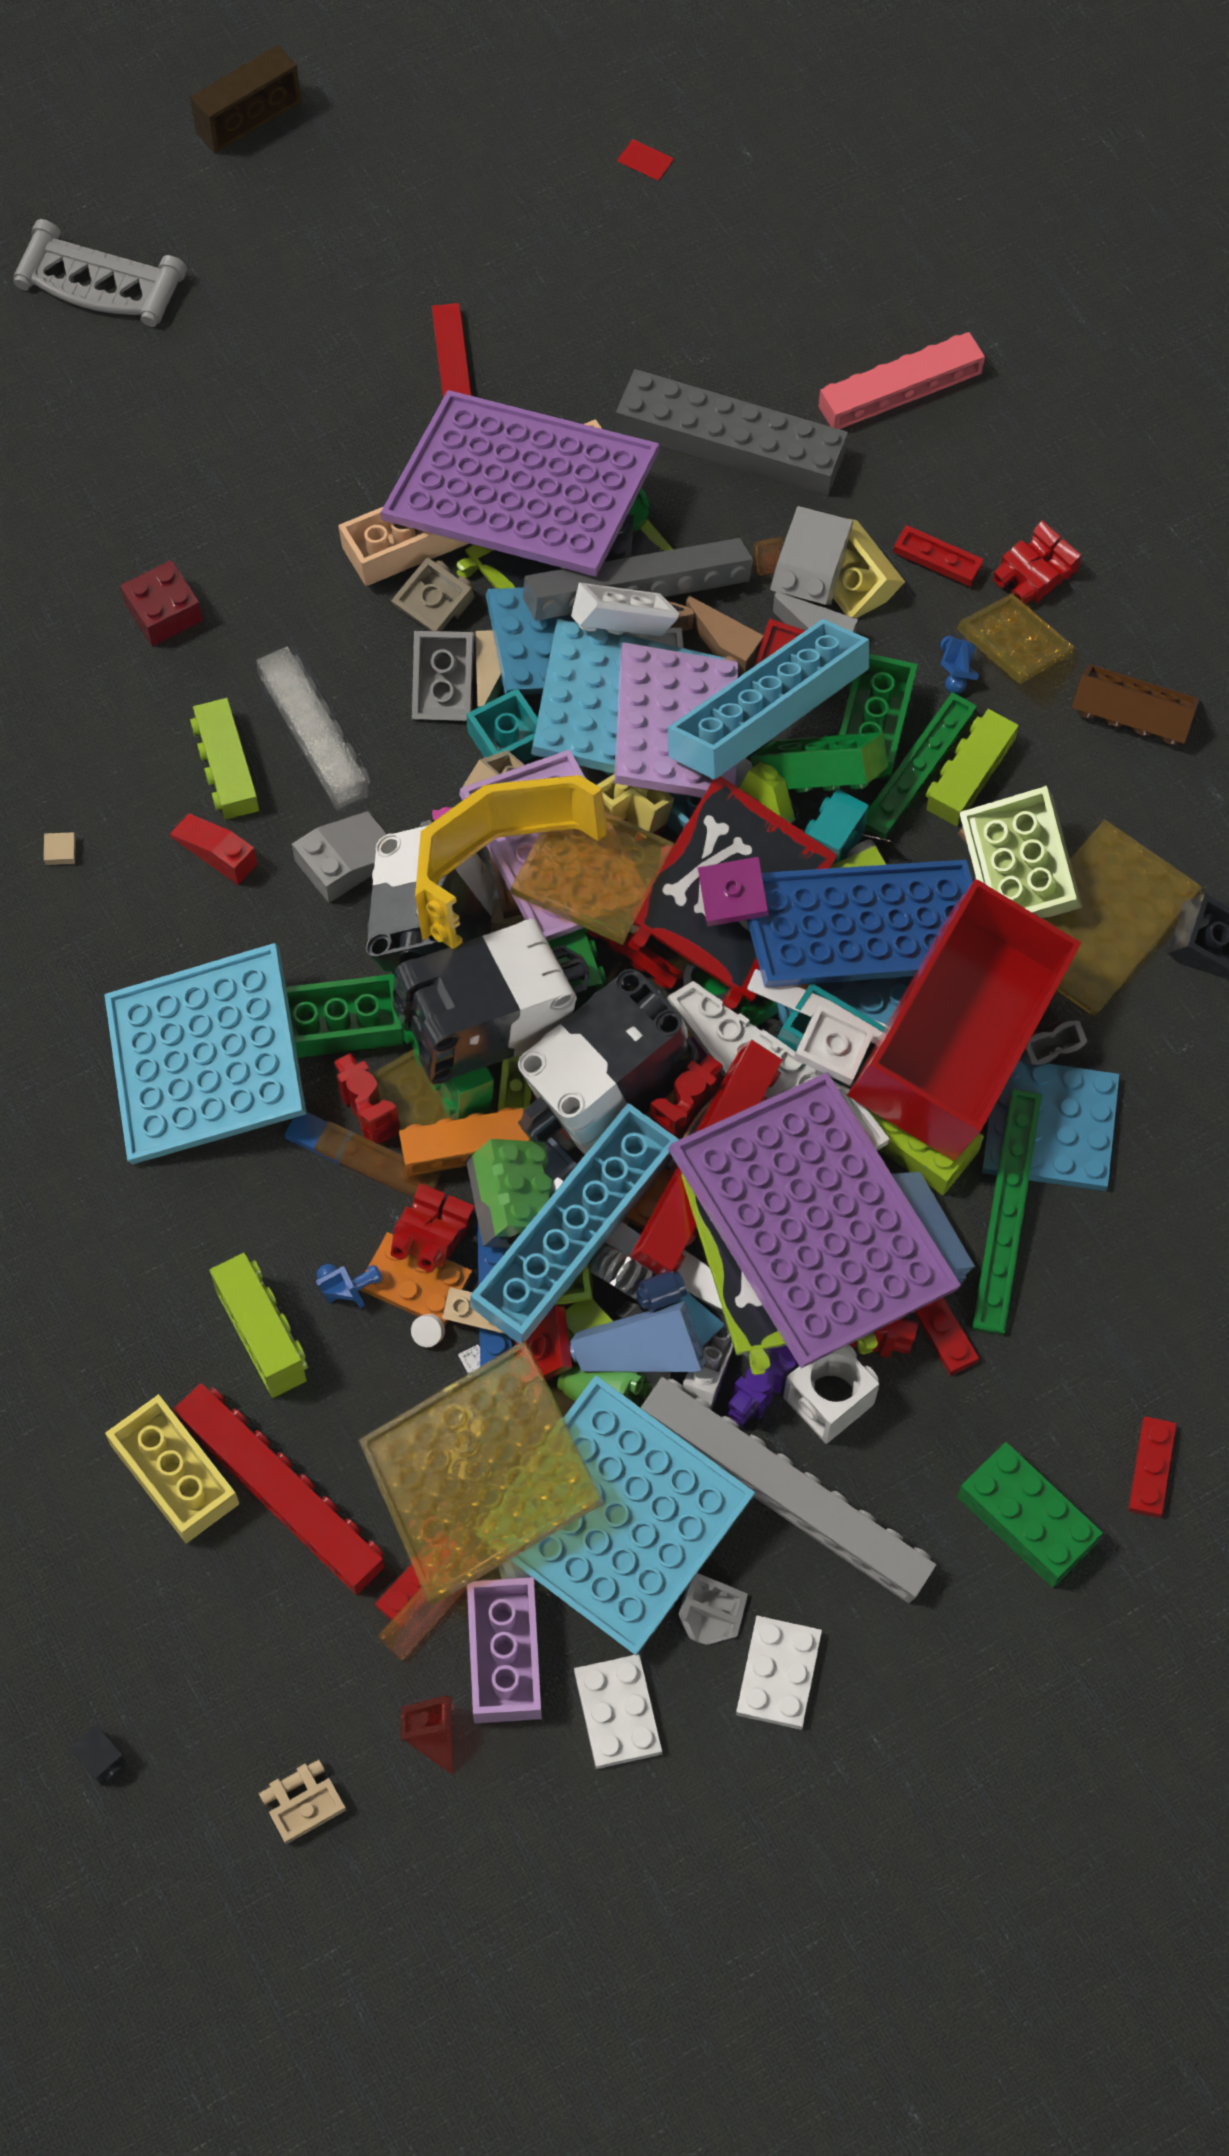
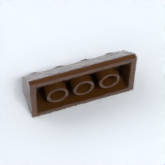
M1088 663L1082 674L1072 708L1077 709V713L1081 716L1094 718V715L1105 718V722L1112 726L1122 727V724L1134 727L1133 731L1138 734L1149 736L1150 733L1162 736L1161 740L1164 742L1178 745L1179 742L1185 743L1200 698Z

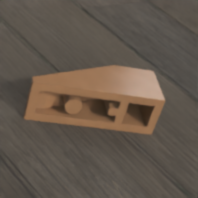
M689 596L686 601V607L692 608L694 611L693 627L715 656L738 662L739 674L743 675L749 671L755 663L764 635Z

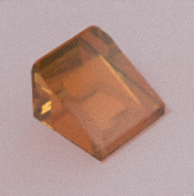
M782 537L754 543L753 562L758 575L775 573L783 548Z

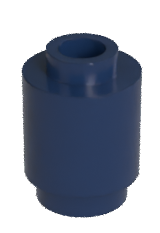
M667 1271L643 1280L639 1283L641 1289L636 1290L641 1307H647L650 1312L681 1301V1297L687 1295L685 1283L678 1271L673 1273Z

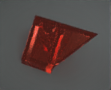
M443 1696L401 1707V1740L409 1743L453 1775L454 1707L452 1696Z

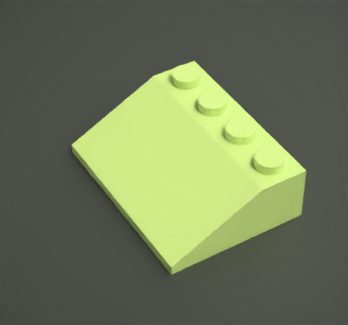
M1047 786L959 812L976 879L1040 918L1051 917L1082 908L1053 795Z

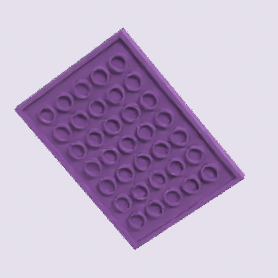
M448 390L381 511L382 520L597 577L659 453V443Z
M828 1072L672 1143L668 1148L801 1369L956 1291L961 1286Z

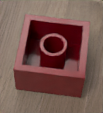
M172 560L120 585L125 606L151 646L203 621L199 601Z

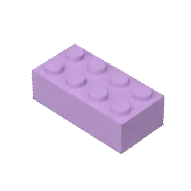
M534 1577L467 1581L474 1723L542 1719Z

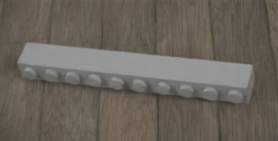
M661 1377L641 1406V1409L755 1492L754 1498L898 1597L910 1603L917 1596L936 1566L935 1563L930 1561L931 1557L928 1553L917 1547L911 1548L903 1542V1537L899 1533L889 1528L885 1530L876 1524V1519L870 1513L864 1510L857 1511L848 1504L847 1498L836 1491L830 1492L820 1485L821 1481L816 1476L808 1472L803 1474L793 1467L794 1463L788 1457L780 1453L776 1455L768 1450L766 1443L755 1435L748 1436L739 1430V1425L734 1420L726 1416L720 1417L714 1413L711 1405L705 1400L698 1397L694 1399L685 1393V1388L673 1379L666 1380Z

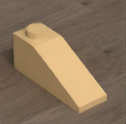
M493 630L475 631L478 708L497 699L503 688Z

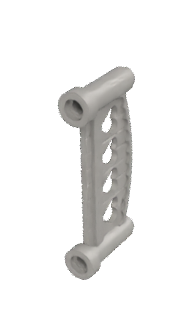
M39 219L31 230V241L13 276V283L21 290H28L29 287L37 285L57 298L83 308L114 314L141 315V321L145 325L155 327L156 324L160 323L178 282L184 279L188 268L182 260L170 255L163 256L157 268L58 240L61 235L60 229L50 221ZM58 262H64L66 270L64 278L57 279L54 275L47 276L44 274L46 270ZM89 268L92 280L90 285L82 286L79 282H70L73 276ZM114 275L117 290L114 293L95 289L97 284ZM137 282L140 283L143 295L140 300L134 301L130 297L124 298L120 296L126 289Z

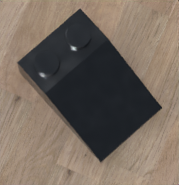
M1205 893L1185 901L1167 954L1191 968L1229 980V907Z

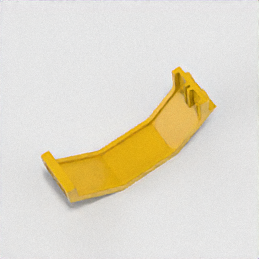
M581 775L486 784L421 830L415 899L422 941L432 935L435 940L445 943L452 949L463 943L462 938L456 934L455 929L460 925L459 915L454 913L452 905L457 902L456 897L438 884L445 875L493 840L500 837L565 829H579L597 841L607 835L602 788Z

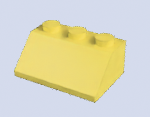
M854 520L833 599L847 616L857 619L886 603L905 581L860 523Z

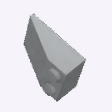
M797 506L777 562L770 590L831 605L854 520Z
M414 631L413 720L467 721L466 714L472 711L476 666V635L473 632Z
M366 811L318 827L292 843L294 859L327 902L330 903L372 876L375 866L376 844L387 834L371 814Z

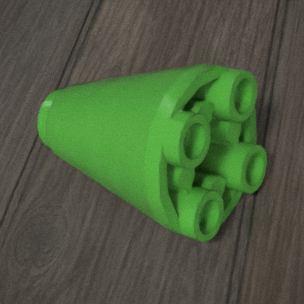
M573 1365L571 1369L561 1373L557 1383L558 1389L562 1390L568 1398L576 1402L596 1375L640 1408L653 1388V1384L647 1381V1376L644 1372L581 1371L579 1365Z

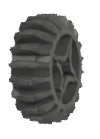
M602 1245L592 1258L593 1261L589 1266L590 1271L594 1275L637 1302L639 1301L636 1290L641 1289L639 1283L657 1275L609 1245Z

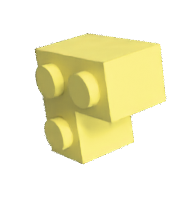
M614 774L597 785L602 788L604 813L612 827L626 819L648 836L667 824L674 802V797L669 793L615 784Z

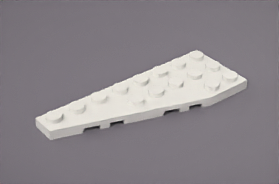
M694 981L667 998L669 1003L681 1015L687 1029L706 1054L711 1055L723 1065L721 1074L724 1077L739 1048L751 1039L783 1059L778 1068L781 1071L780 1077L772 1087H768L765 1093L767 1100L824 1074L793 1059L796 1053L794 1050L765 1030L761 1031L749 1023V1019L742 1014L737 1015L724 1006L723 1001ZM833 1081L875 1149L878 1151L889 1143V1137L863 1105L846 1096L850 1090L845 1085L840 1086Z

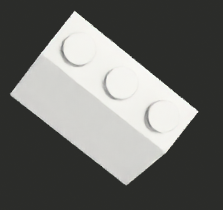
M579 583L571 616L581 629L587 631H596L597 628L616 635L631 632L641 638H650L651 635L662 636L678 619L679 612L659 593Z

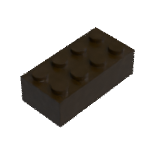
M277 45L269 51L263 52L247 64L241 65L230 74L221 77L208 87L197 91L190 97L196 134L214 153H217L301 102L297 64Z

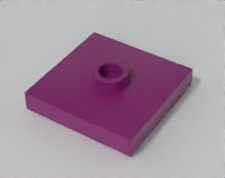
M759 857L698 867L707 926L769 916Z

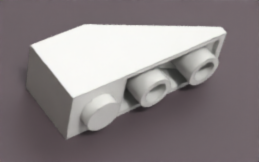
M722 1327L702 1346L706 1358L704 1366L700 1371L688 1372L683 1383L685 1393L694 1399L698 1397L705 1400L712 1408L734 1350L729 1329Z

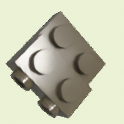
M427 557L391 602L396 608L427 630L442 631L453 617L459 618L473 601L475 595L472 591L473 585L462 576L456 578L450 573L451 570L443 562L438 560L435 563Z

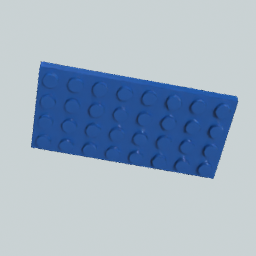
M967 860L761 873L769 916L747 919L764 987L914 976L948 915L973 882Z

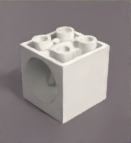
M850 1345L802 1369L799 1366L786 1379L783 1398L825 1444L829 1443L875 1403L879 1387L877 1381L879 1379L869 1366L863 1367L856 1359L857 1355ZM824 1376L840 1377L851 1385L852 1397L841 1402L828 1401L815 1392V1381Z

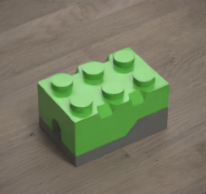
M490 1139L466 1160L483 1247L510 1248L553 1195L554 1190L551 1186L553 1181L547 1176L545 1170L548 1164L545 1142L533 1143L532 1141Z

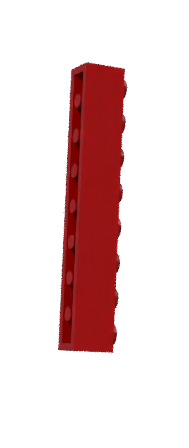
M752 1039L741 1046L695 1133L767 1100L765 1093L768 1087H772L780 1077L781 1071L778 1068L783 1059ZM678 1165L629 1256L657 1275L667 1271L676 1272L684 1261L685 1256L682 1252L686 1244L690 1245L698 1234V1228L696 1227L681 1177L683 1173Z
M200 1383L173 1409L175 1416L227 1470L357 1595L385 1568L382 1550L371 1540L366 1543L359 1536L361 1533L360 1529L349 1518L343 1521L336 1514L338 1509L334 1503L326 1496L321 1499L313 1491L315 1486L305 1475L301 1474L298 1477L290 1469L293 1466L291 1462L281 1452L275 1455L268 1448L270 1443L266 1437L258 1430L253 1433L246 1426L247 1420L238 1410L230 1411L223 1404L226 1400L214 1387L208 1390Z

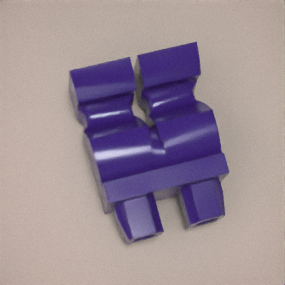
M788 1346L770 1349V1368L764 1374L754 1375L749 1367L746 1380L740 1377L736 1381L734 1397L728 1404L731 1409L728 1412V1417L741 1427H744L752 1416L758 1420L761 1419L765 1414V1408L772 1401L773 1392L780 1394L785 1389L787 1376L798 1368V1363Z

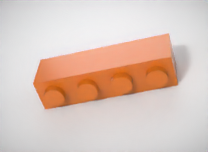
M507 1107L499 1110L497 1113L486 1115L484 1113H474L464 1119L453 1120L446 1118L437 1121L436 1124L426 1126L413 1124L407 1126L404 1130H399L407 1177L467 1166L466 1160L490 1139L530 1141L518 1125V1121L521 1120L523 1115V1108Z

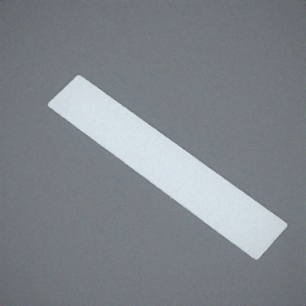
M755 969L747 988L754 993L797 1011L799 1010L795 1007L806 991L795 985L764 987L761 972ZM813 993L799 1011L812 1017L818 1004H821L875 1030L871 1039L873 1044H876L882 1034L880 1030L835 1003Z

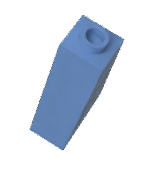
M921 1172L892 1174L959 1283H962L967 1278L965 1274L975 1266Z
M685 1301L669 1305L654 1312L647 1311L578 1331L569 1345L571 1357L575 1363L578 1362L581 1371L696 1372L700 1371L706 1362Z

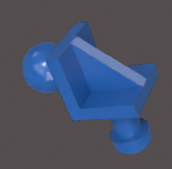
M946 636L940 643L941 649L945 652L941 665L950 673L945 681V687L949 693L953 692L959 695L967 687L966 678L977 680L979 674L970 666L977 643L956 639L953 636Z
M324 1264L317 1271L316 1283L328 1303L340 1298L356 1301L359 1308L365 1306L359 1290L373 1282L375 1284L382 1282L383 1276L375 1265L367 1267V1272L352 1279L344 1266L337 1268L333 1264Z

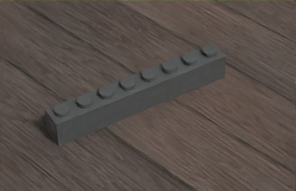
M736 538L606 561L603 563L597 577L569 569L525 576L523 600L535 621L572 614L579 583L659 593L663 597L749 582L753 558L741 539Z

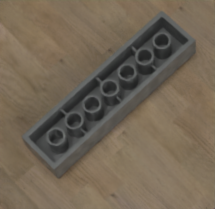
M634 369L616 411V433L659 443V446L826 496L830 493L846 452L848 436L846 431Z

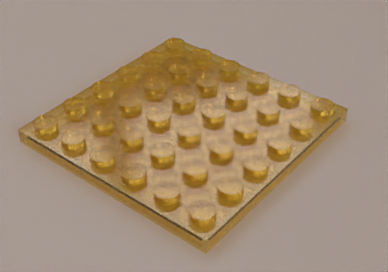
M525 1341L359 1440L428 1602L432 1605L604 1504L538 1363Z

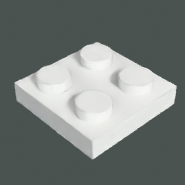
M818 1004L793 1059L822 1073L828 1072L829 1076L851 1085L875 1030Z

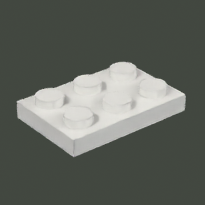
M756 1616L736 1715L802 1730L822 1630Z
M639 1654L637 1656L632 1655L574 1668L596 1769L662 1754Z

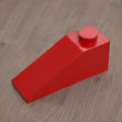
M190 813L170 833L171 838L237 885L258 865L253 846L232 831Z

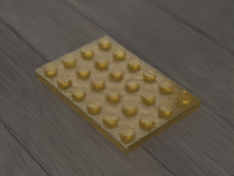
M1104 820L1070 859L1082 908L1042 918L1082 943L1057 991L1094 1017L1179 918L1183 903L1196 897L1202 888L1201 885L1107 820Z

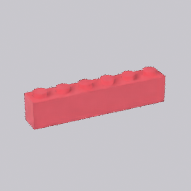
M970 332L960 336L955 335L942 343L929 345L911 355H903L893 362L880 364L862 374H854L849 379L827 385L820 389L818 407L831 427L841 429L982 374L985 356Z

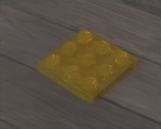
M1012 593L961 620L957 627V630L969 642L978 647L991 661H994L1019 684L1069 657L1075 648Z

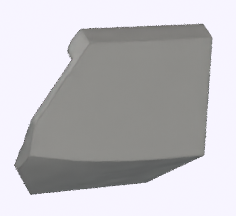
M697 1573L685 1589L679 1617L689 1639L697 1643L709 1645L737 1637L748 1594Z

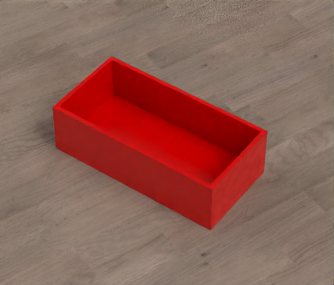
M975 878L948 915L846 1096L955 1161L981 1132L1082 943Z

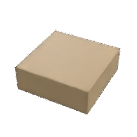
M74 832L44 834L45 865L75 864L76 837Z

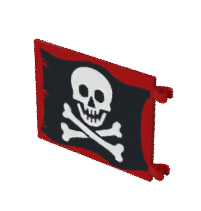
M719 776L711 782L631 915L629 921L639 928L630 939L628 946L634 951H638L645 945L649 935H651L731 988L722 1000L723 1005L730 1010L737 1007L742 996L752 1002L757 993L747 988L755 969L760 970L748 922L747 920L707 926L698 867L759 857L761 873L828 869L831 867L837 854L722 776Z

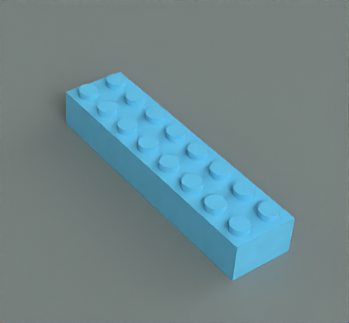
M820 620L667 727L669 757L714 780L868 670L869 639L828 620Z
M627 1103L470 1296V1308L522 1346L672 1160L673 1157L668 1148L679 1139Z

